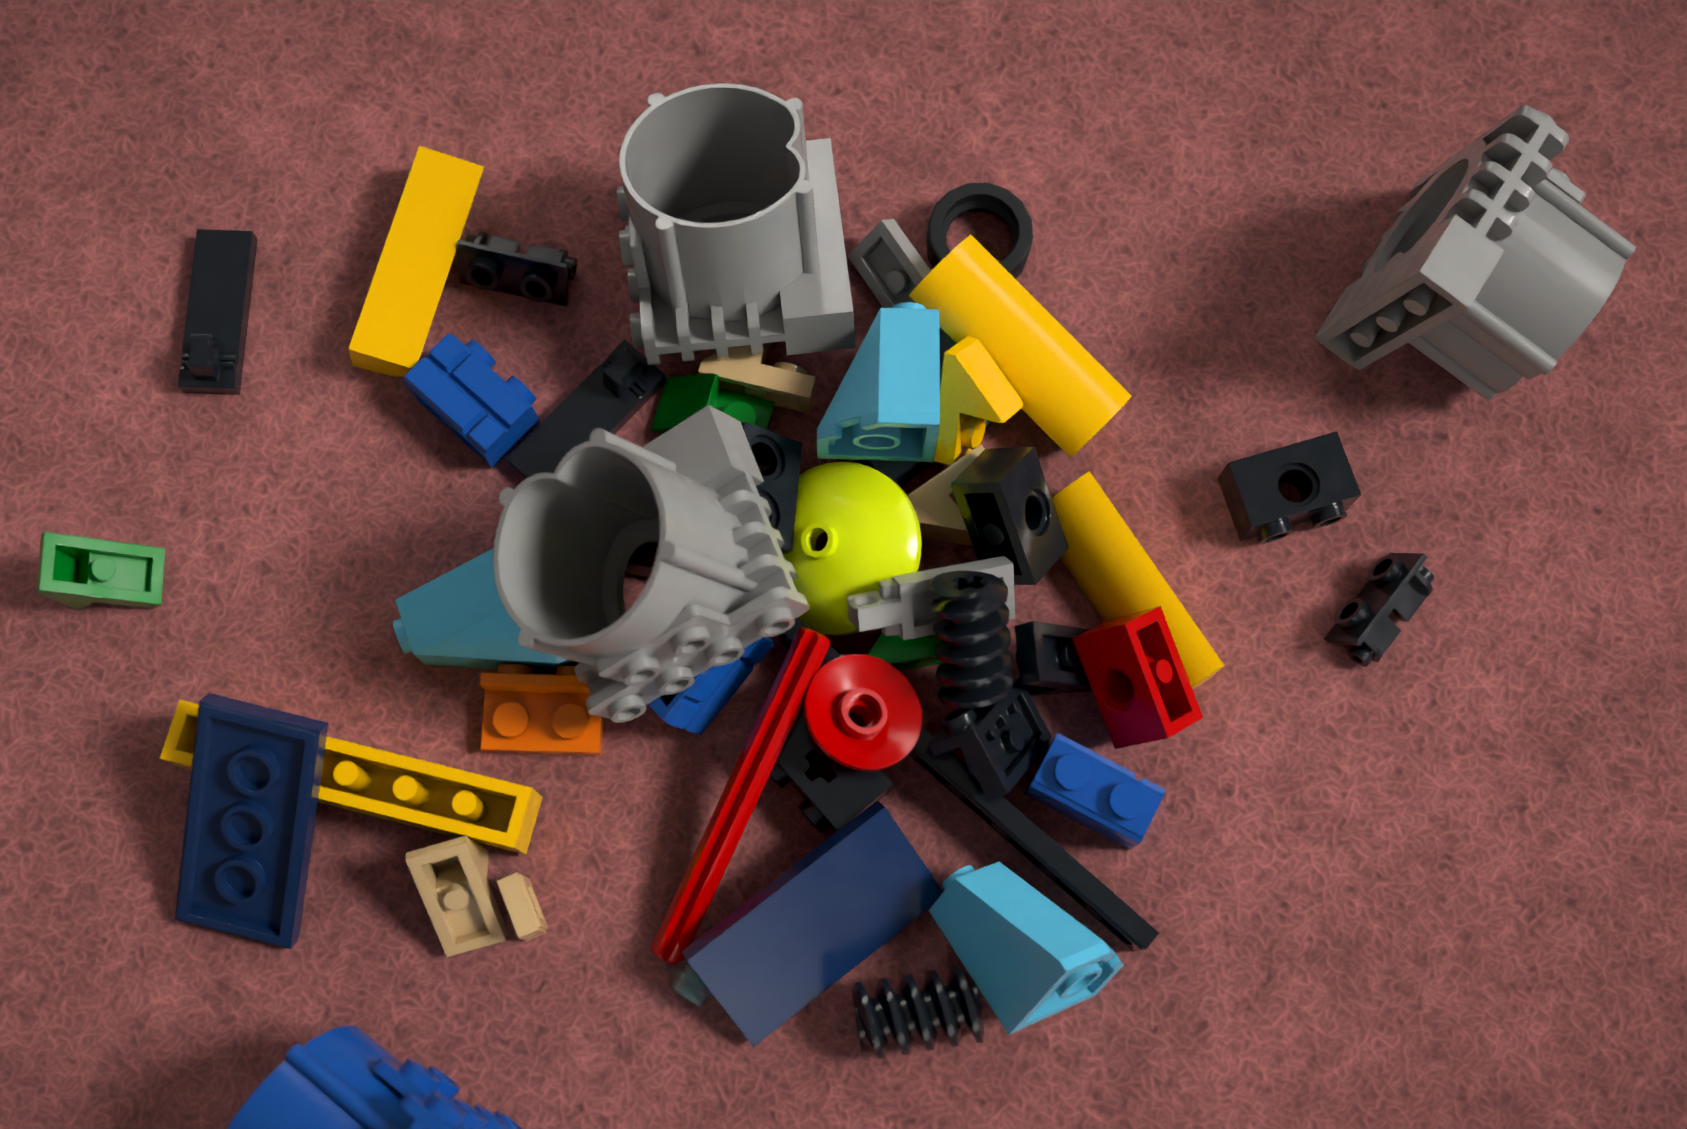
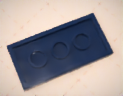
M208 693L199 700L175 913L176 920L288 949L295 945L301 928L329 723Z
M877 800L684 949L682 954L754 1047L932 907L942 895L943 890L886 807Z

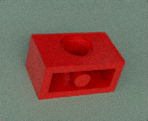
M1161 606L1108 620L1072 638L1114 749L1170 738L1203 718Z

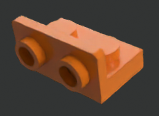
M501 664L497 666V673H481L480 686L485 690L480 748L483 752L602 756L604 717L588 713L585 700L591 694L588 685L577 680L574 671L575 666H560L556 668V675L533 674V668L530 666Z

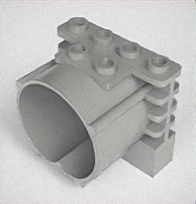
M726 83L695 86L678 91L667 97L660 93L651 94L647 99L648 109L635 120L623 140L619 158L623 186L617 187L621 222L629 221V225H625V230H619L623 266L634 265V268L627 270L629 293L632 303H640V312L630 313V327L634 348L644 347L648 365L660 364L661 354L681 352L683 362L694 361V351L716 349L717 358L729 357L728 347L751 345L752 354L763 353V343L782 341L786 343L787 355L856 348L854 313L831 138L806 141L802 101L798 98H790L784 101L767 91L755 87Z
M1521 106L1414 184L1409 192L1411 200L1399 208L1393 217L1394 224L1383 233L1377 242L1378 247L1374 254L1367 258L1361 268L1362 277L1345 288L1314 339L1358 370L1409 343L1484 399L1490 401L1497 393H1502L1515 385L1523 376L1526 379H1532L1541 373L1544 375L1548 374L1555 367L1557 360L1577 340L1605 304L1621 276L1626 260L1633 254L1636 246L1581 206L1586 194L1571 183L1566 174L1552 168L1549 160L1564 150L1569 142L1568 134L1558 127L1549 115L1529 106Z
M707 405L643 447L604 429L597 428L591 433L590 441L576 446L564 456L554 474H536L525 479L515 489L507 487L500 492L499 502L504 505V509L494 541L493 569L502 604L512 620L522 629L518 635V642L522 647L580 662L575 666L574 671L577 680L588 685L591 696L586 698L585 704L589 714L608 718L616 723L633 720L646 711L645 705L663 695L675 694L689 688L695 682V676L712 666H722L736 661L744 654L743 648L762 637H772L786 632L795 624L794 619L809 609L805 596L797 592L793 583V579L796 577L793 564L784 560L780 549L784 545L782 536L778 530L772 528L768 519L772 512L766 499L760 497L756 486L764 482L739 420ZM647 542L659 543L657 558L650 578L638 599L626 612L623 599V584L628 561L640 545Z

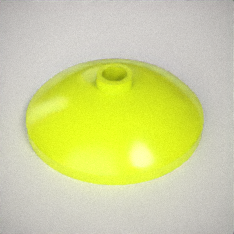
M826 463L811 468L799 475L792 552L784 554L783 557L784 560L793 564L796 572L793 583L797 592L805 596L809 605V609L804 614L798 616V618L810 629L823 635L843 636L858 633L857 627L848 619L847 597L872 590L879 591V581L892 579V576L917 572L922 549L920 524L911 501L891 478L869 466L859 463ZM826 532L828 536L827 544L822 550L817 551L815 546L816 539L820 534Z

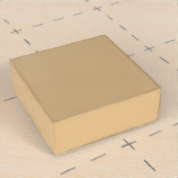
M516 872L497 880L518 938L529 941L547 933L546 930L549 928L530 879Z

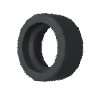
M967 183L950 190L935 205L928 222L926 236L927 258L932 268L950 253L947 246V231L950 224L958 216L967 212H986L1001 219L1011 233L1012 245L1009 253L999 263L1016 279L1023 272L1033 241L1032 219L1024 203L1008 189L991 183Z

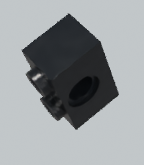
M1337 431L1229 462L1217 478L1240 541L1257 536L1260 544L1282 539L1293 533L1291 526L1310 520L1314 528L1328 526L1347 517L1346 510L1361 496ZM1286 482L1294 485L1300 492L1301 502L1286 500L1278 489V483Z
M1034 446L985 449L951 483L978 561L1005 556L1013 563L1014 585H1036L1068 549Z

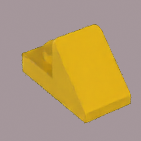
M967 336L944 352L940 386V426L934 461L952 465L981 444L985 432V420L1004 423L1023 408L1021 398L978 338Z

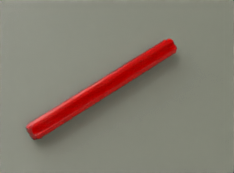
M800 628L797 631L652 943V954L664 962L676 965L684 960L685 957L682 951L691 945L802 707L808 685L818 672L829 649L830 640L815 630Z

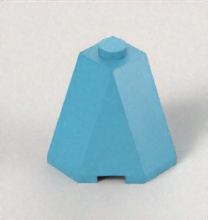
M913 302L898 303L892 308H880L817 428V458L934 462L940 426L939 310L926 309L924 305Z
M494 548L395 600L401 616L400 619L393 621L398 642L405 654L413 652V655L424 665L497 669V666L501 664H520L532 667L534 672L556 673V668L560 666H575L573 660L525 648L519 644L518 635L522 629L509 616L498 594L493 569Z
M1000 862L975 870L972 865H968L952 873L942 884L945 891L929 910L1008 1035L1096 996L1124 966L1118 955L1102 939Z

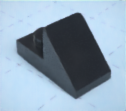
M1037 621L1014 626L1017 645L1016 663L1020 671L1021 685H1025L1030 696L1092 691L1072 639L1090 629Z

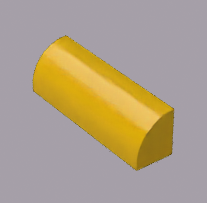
M422 146L418 147L348 348L352 366L389 376L404 377L419 362L457 250V241L461 239L484 171V166Z
M971 234L943 258L909 294L915 303L924 305L926 309L939 310V327L956 344L967 336L980 340L1023 402V408L1021 409L1070 458L1132 397Z
M1087 472L1056 494L1052 500L1068 545V549L1060 558L1102 620L1106 622L1161 606L1192 689L1212 678L1224 667V664L1091 472Z

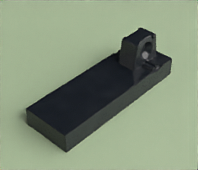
M197 229L182 346V362L178 379V388L183 393L240 395L258 238L253 231Z
M624 339L607 359L598 365L506 458L508 463L525 479L540 473L554 474L559 463L569 451L582 443L590 441V435L593 430L601 428L615 435L665 384L666 375L655 365H648L647 358Z

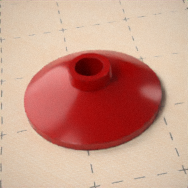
M850 654L835 658L818 670L806 690L804 715L808 730L819 748L827 756L843 766L860 771H878L889 768L900 762L913 749L919 738L922 726V710L918 696L909 680L897 668L880 658L863 654ZM855 712L859 714L864 720L865 727H860L853 723L848 713Z

